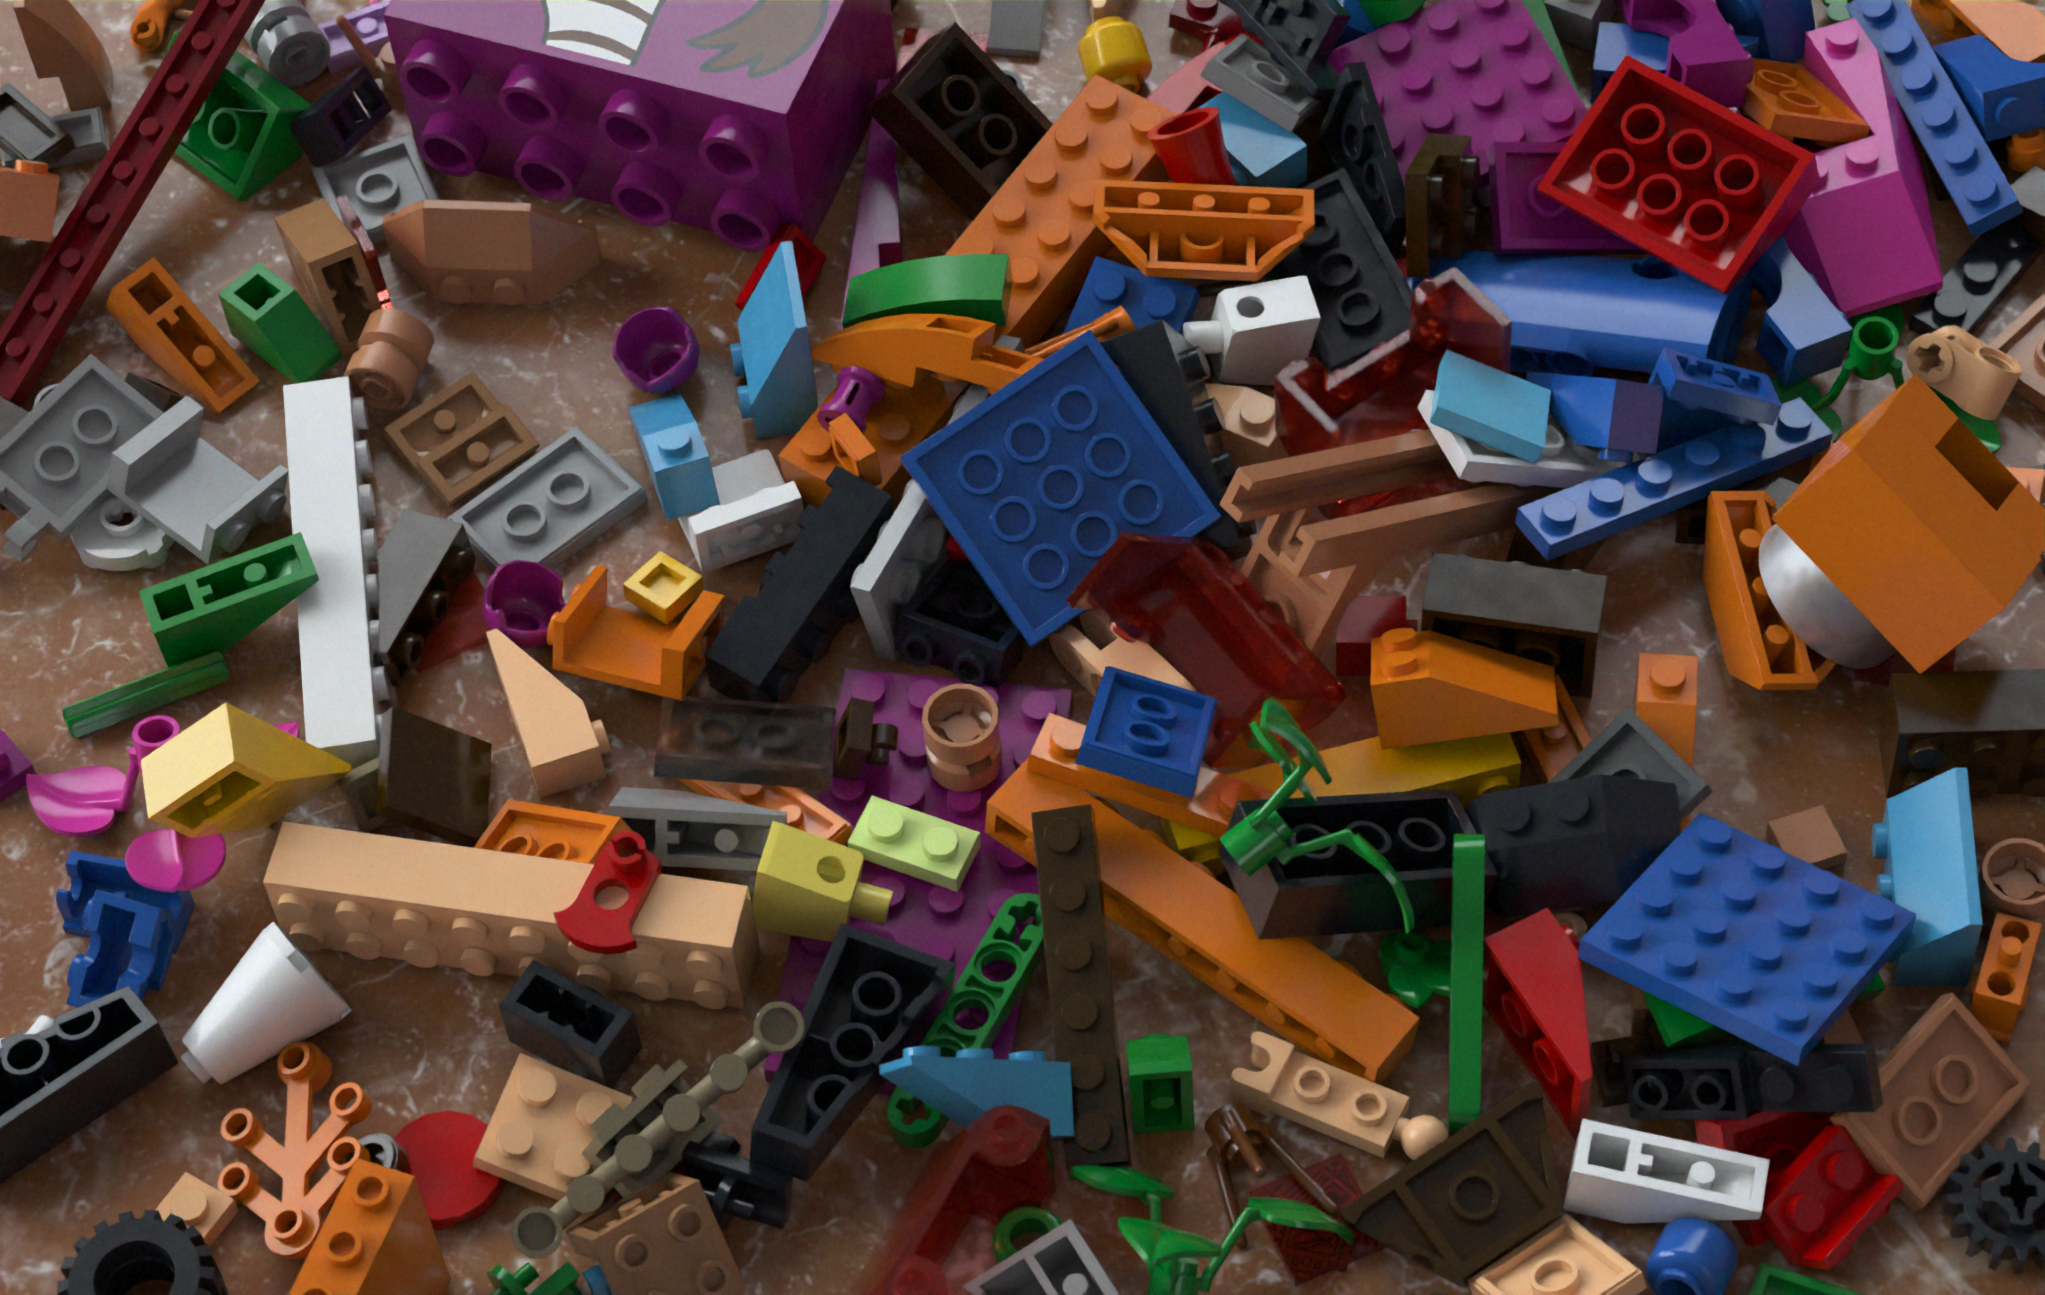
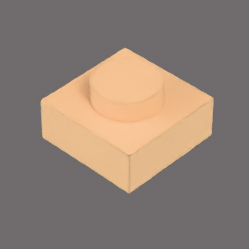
M188 1172L182 1175L155 1209L159 1211L163 1221L170 1214L182 1218L187 1228L194 1226L201 1233L205 1244H208L209 1248L239 1211L233 1198Z

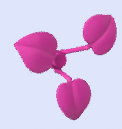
M156 715L147 717L135 725L132 731L135 747H131L128 750L130 765L127 776L122 771L107 766L80 767L45 775L27 774L28 795L37 817L50 830L67 837H87L108 830L114 823L115 811L124 812L130 808L139 771L142 775L141 759L180 734L179 723L172 717ZM297 721L274 725L299 738L300 732ZM170 828L169 830H153L140 835L132 842L127 849L125 863L131 878L143 887L170 893L176 890L189 891L209 883L216 877L224 865L227 850L221 833L190 838Z

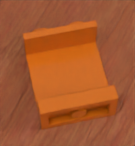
M597 565L583 584H577L574 587L570 600L562 611L555 612L551 617L547 630V643L553 646L552 669L682 701L706 667L704 654L723 628L725 595L703 590L680 623L671 621L666 625L652 616L606 606L608 567Z

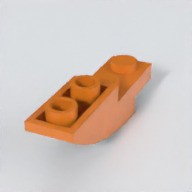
M902 314L860 322L833 333L812 347L811 358L830 363V368L839 373L843 367L858 366L881 378L880 381L891 388L908 389L914 387L935 372V376L938 379L946 382L962 383L969 381L986 386V390L992 395L1044 360L993 345L996 323L946 314Z

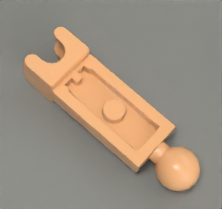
M1258 1031L1251 1035V1044L1253 1045L1251 1061L1256 1068L1262 1071L1253 1072L1244 1068H1236L1232 1071L1230 1077L1229 1091L1235 1103H1243L1249 1109L1268 1117L1271 1113L1277 1114L1382 1158L1385 1157L1393 1140L1400 1142L1406 1155L1414 1161L1449 1138V1133L1444 1123L1435 1116L1423 1114L1410 1120L1405 1118L1409 1109L1408 1096L1295 1051L1294 1044L1264 1032Z

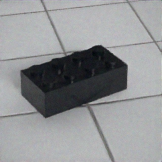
M1454 789L1317 797L1318 802L1313 806L1309 804L1305 797L1289 798L1277 810L1294 833L1291 838L1285 841L1288 847L1344 829L1351 830L1355 835L1359 833L1390 863L1399 875L1412 906L1415 922L1413 929L1451 926L1453 834H1477ZM1268 799L1237 801L1226 832L1257 808L1260 809ZM1221 844L1218 853L1259 940L1405 930L1401 906L1389 881L1377 868L1343 844H1336L1295 857L1284 866L1275 857L1250 877L1246 875L1224 845ZM1486 850L1484 906L1498 876Z

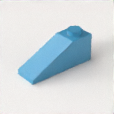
M681 393L628 407L629 416L666 521L720 505L708 452L696 420Z

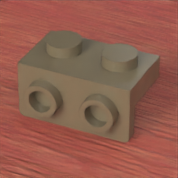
M680 1058L666 1071L656 1064L631 1088L637 1095V1098L622 1111L614 1103L590 1125L588 1130L595 1137L582 1154L596 1169L615 1154L616 1146L623 1137L639 1134L662 1114L666 1101L676 1094H686L692 1089L681 1077L688 1066ZM710 1107L706 1108L700 1113L698 1123L692 1131L673 1136L652 1154L650 1165L645 1171L640 1174L626 1176L614 1188L623 1197H626L669 1173L682 1161V1152L689 1140L700 1144L723 1120Z

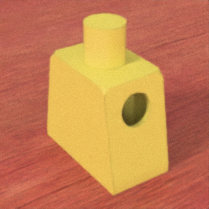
M773 821L756 873L752 909L757 929L833 942L841 923L849 925L851 917L884 926L894 891L860 882L865 857L860 851Z

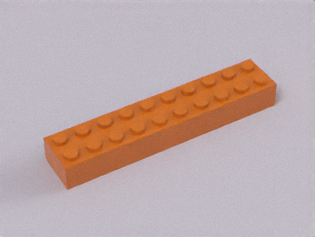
M1094 74L944 255L1009 254L1013 283L1006 326H995L993 345L996 344L1001 334L1021 338L1024 349L1035 346L1081 290L1095 256L1106 259L1105 255L1116 246L1093 223L1094 179L1168 182L1170 180L1147 134L1156 125L1177 114ZM934 372L916 386L908 389H896L885 385L886 393L881 402L873 404L864 421L867 427L864 436L877 452L883 482L876 487L892 495L894 512L903 499L907 483L912 479L901 463L900 457L948 424L953 415L957 400L960 396L966 394L972 382H946L938 379ZM838 384L778 455L785 484L794 481L802 501L819 509L832 490L825 482L836 465L845 469L834 455L830 433L821 426L817 418L822 405L831 402L839 387Z

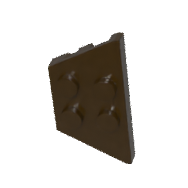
M1537 1079L1533 1080L1340 1210L1339 1218L1343 1224L1446 1280L1461 1286L1489 1265L1561 1218L1563 1206L1559 1183L1555 1175L1554 1155L1544 1112L1542 1086Z

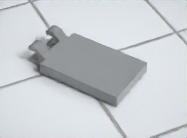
M92 354L0 440V503L19 518L4 534V537L9 541L4 546V549L20 562H23L33 553L47 532L61 542L111 493L106 488L112 453L163 414L160 409Z

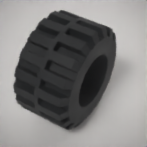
M145 1210L143 1217L135 1219L132 1211L118 1214L119 1222L108 1226L106 1220L93 1226L97 1234L90 1240L81 1236L73 1245L78 1255L76 1258H65L61 1267L65 1280L58 1281L57 1295H124L132 1287L149 1280L173 1282L168 1295H228L219 1268L201 1233L194 1226L187 1228L183 1219L173 1214H170L163 1221L158 1210Z

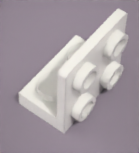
M764 449L712 467L720 505L678 517L701 572L704 574L795 542L801 530L796 522L804 512L802 497L795 482L791 481L785 484L771 452Z

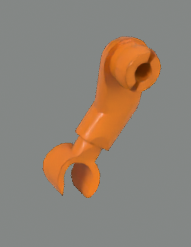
M147 0L137 10L135 20L130 26V42L137 50L145 53L154 52L163 42L168 17L184 1Z

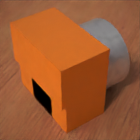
M1915 373L1845 432L1773 515L1771 519L1776 524L1765 533L1760 543L1759 567L1766 591L1780 616L1804 643L1820 655L1846 667L1866 669L1879 665L1898 651L1921 674L2005 609L2041 561L2040 556L2045 550V508Z

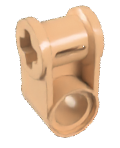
M1955 325L1944 326L1933 333H1926L1915 338L1909 345L1906 354L1907 365L1911 374L1914 375L1916 373L1927 385L1953 400L1965 412L1985 420H1996L2023 371L2020 363L2013 357L1990 347L1963 328Z

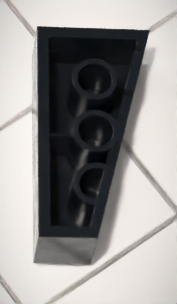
M1162 319L1100 342L1111 360L1119 366L1121 374L1221 515V519L1172 552L1176 565L1193 576L1248 556L1253 546L1250 536L1257 534L1255 520L1238 523L1219 505L1239 466L1230 449L1225 451L1219 431L1226 429L1225 419L1216 398L1209 399L1204 379L1210 377V369L1201 347H1194Z
M838 465L835 466L825 481L832 490L819 509L809 504L796 522L801 530L787 555L785 556L776 551L765 566V572L760 582L759 595L756 598L747 594L744 596L704 654L710 687L763 718L768 715L778 702L783 703L792 695L797 686L798 679L812 662L818 663L826 656L833 638L846 623H853L861 615L850 588L852 577L856 568L865 562L876 544L881 526L890 520L894 514L892 495Z
M841 923L801 1014L804 1021L803 1035L796 1047L784 1053L751 1128L749 1160L793 1174L792 1177L808 1182L888 1080L880 1075L879 1065L903 1058V1049L913 1047L937 1017L953 990L956 963Z
M129 986L54 1017V1025L41 1032L25 1035L23 1031H20L0 1040L3 1047L0 1049V1183L179 1064L158 1021Z

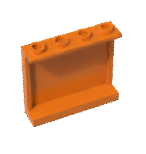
M356 1158L288 1295H444L451 1278L415 1176Z

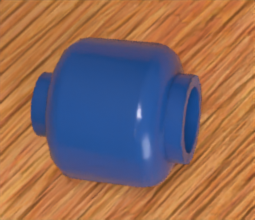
M1696 1217L1677 1218L1668 1223L1661 1232L1646 1262V1278L1656 1295H1724L1737 1267V1249L1731 1237L1715 1223Z

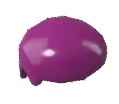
M648 307L631 315L617 330L612 346V356L625 377L634 387L644 393L663 394L683 385L698 367L700 344L691 326L676 310L670 307Z
M514 560L499 565L488 581L483 598V616L489 629L497 628L521 649H537L547 645V630L551 617L555 612H561L566 606L562 595V578L556 572L538 562Z

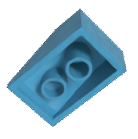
M792 241L780 243L737 320L741 342L730 344L735 377L746 375L748 384L737 387L742 419L753 418L756 439L797 433L819 407Z

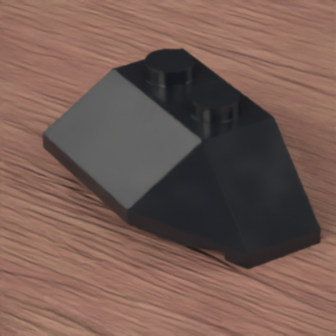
M1603 774L1485 793L1463 807L1476 833L1485 835V850L1498 873L1485 906L1506 922L1525 919L1546 908L1552 914L1614 905L1682 832L1678 791L1675 783Z

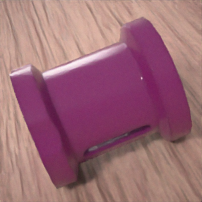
M858 366L843 367L837 377L839 387L831 402L822 405L817 414L818 422L829 432V422L847 413L864 435L867 429L864 421L873 404L879 403L883 399L886 387L874 373Z

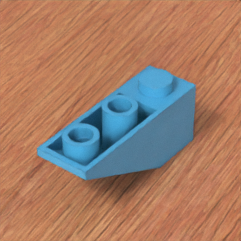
M916 1046L903 1049V1058L879 1065L881 1076L988 1143L1042 1145L1074 1136L1070 1062L1046 1061V1053L1043 1051L1013 1052L1009 1054V1060L994 1059L992 1049H964L957 1051L956 1057H941L940 1047Z

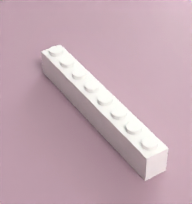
M349 376L283 385L292 535L301 532L319 577L318 582L297 597L306 742L351 764V770L379 757L383 715L381 714L380 701L390 699V690L386 668L377 664V654H380L379 619L374 620L373 608L379 607V576L377 573L371 574L370 563L379 561V550L374 528L367 529L366 518L375 517L376 510L371 484H364L363 474L372 473L370 448L367 440L360 441V430L369 429L368 413L364 396L354 397Z

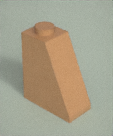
M324 198L275 217L274 220L290 263L331 338L340 348L343 356L358 350V341L369 315L377 309H382L358 242Z

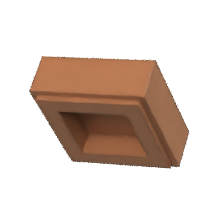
M1824 805L1768 822L1766 833L1772 845L1822 870L1846 863L1848 851Z

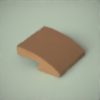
M474 371L466 374L384 428V438L423 483L448 506L456 503L539 448V442L506 402L501 405Z

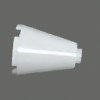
M272 922L262 930L182 1038L188 1050L180 1057L201 1082L205 1084L213 1077L222 1085L280 1054L282 1049L288 1044L302 1042L343 1020L352 1009L332 984L326 981L315 968L316 966L296 943L280 926Z

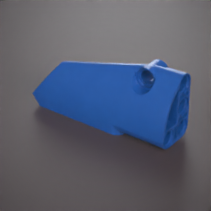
M1466 250L1462 258L1445 257V259H1439L1429 278L1407 277V275L1405 277L1406 282L1431 325L1433 335L1427 339L1436 340L1442 355H1444L1447 349L1498 370L1590 377L1593 374L1595 366L1644 372L1652 375L1663 347L1733 365L1752 295V276L1750 272H1746L1729 292L1724 295L1652 255L1647 256L1644 260L1546 253L1494 254V251Z

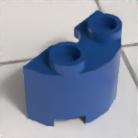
M96 889L94 897L87 903L82 917V927L90 933L89 947L86 954H78L70 965L67 975V984L70 987L66 1004L80 1007L126 986L132 989L141 1002L149 988L160 991L170 966L174 945V936L163 933L161 922L164 923L170 916L169 912L155 906Z

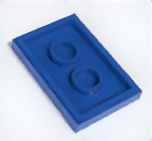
M1106 666L1075 763L1192 798L1218 700L1215 697L1115 667Z

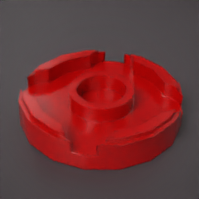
M449 1110L425 1114L405 1125L393 1138L405 1149L408 1155L407 1174L413 1175L416 1178L433 1229L456 1227V1222L464 1221L469 1217L473 1221L487 1212L502 1191L505 1179L472 1167L475 1154L488 1125L471 1114Z

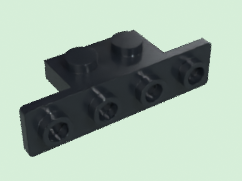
M1218 0L1225 6L1230 7L1241 18L1242 27L1248 33L1258 37L1271 51L1270 56L1277 64L1287 68L1300 82L1299 88L1306 95L1320 101H1326L1328 98L1333 97L1341 74L1327 60L1351 18V15L1336 0Z

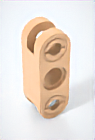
M1099 602L1080 615L1081 625L1089 639L1070 624L1065 625L1050 635L1051 648L1059 662L1095 698L1106 666L1115 667L1197 692L1184 676L1104 603Z

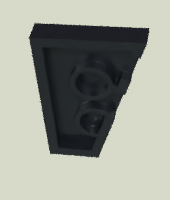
M1365 62L1346 63L1316 142L1333 173L1342 168L1345 169L1392 255L1398 254L1406 236L1405 186Z

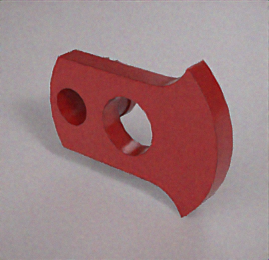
M626 830L613 835L610 838L612 843H606L574 903L562 911L553 912L561 933L568 941L585 951L597 954H618L638 948L636 940L631 935V930L662 871V867L655 855L646 850L643 837L635 831ZM607 887H621L629 893L628 900L617 909H603L595 903L597 895Z

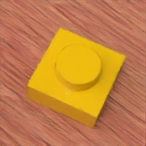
M659 551L623 583L625 600L666 625L689 606L704 590L702 575L662 551Z

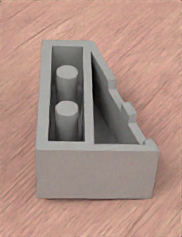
M1071 1219L963 1286L967 1295H1119Z

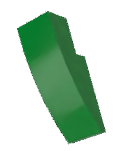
M1009 254L935 256L888 265L850 278L842 320L843 329L860 322L902 314L955 315L996 323V326H1006L1013 283Z

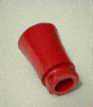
M1205 107L1181 113L1161 122L1148 132L1147 137L1160 157L1172 183L1238 186L1226 150L1218 108Z

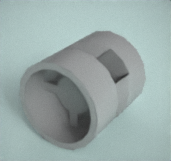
M266 0L244 36L251 49L259 56L260 62L267 72L288 87L300 86L312 81L323 72L330 59L331 48L329 41L311 19L310 14L300 0Z

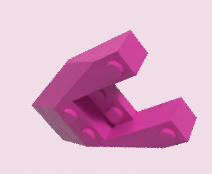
M1855 18L1806 32L1803 65L1870 125L1867 138L1847 144L1842 143V145L1833 148H1826L1814 142L1799 146L1815 154L1820 181L1790 226L1781 236L1785 239L1789 250L1804 269L1814 275L1820 289L1835 308L1841 310L1847 318L1941 290L1943 288V277L1921 158L1877 49ZM1727 107L1742 116L1737 107Z

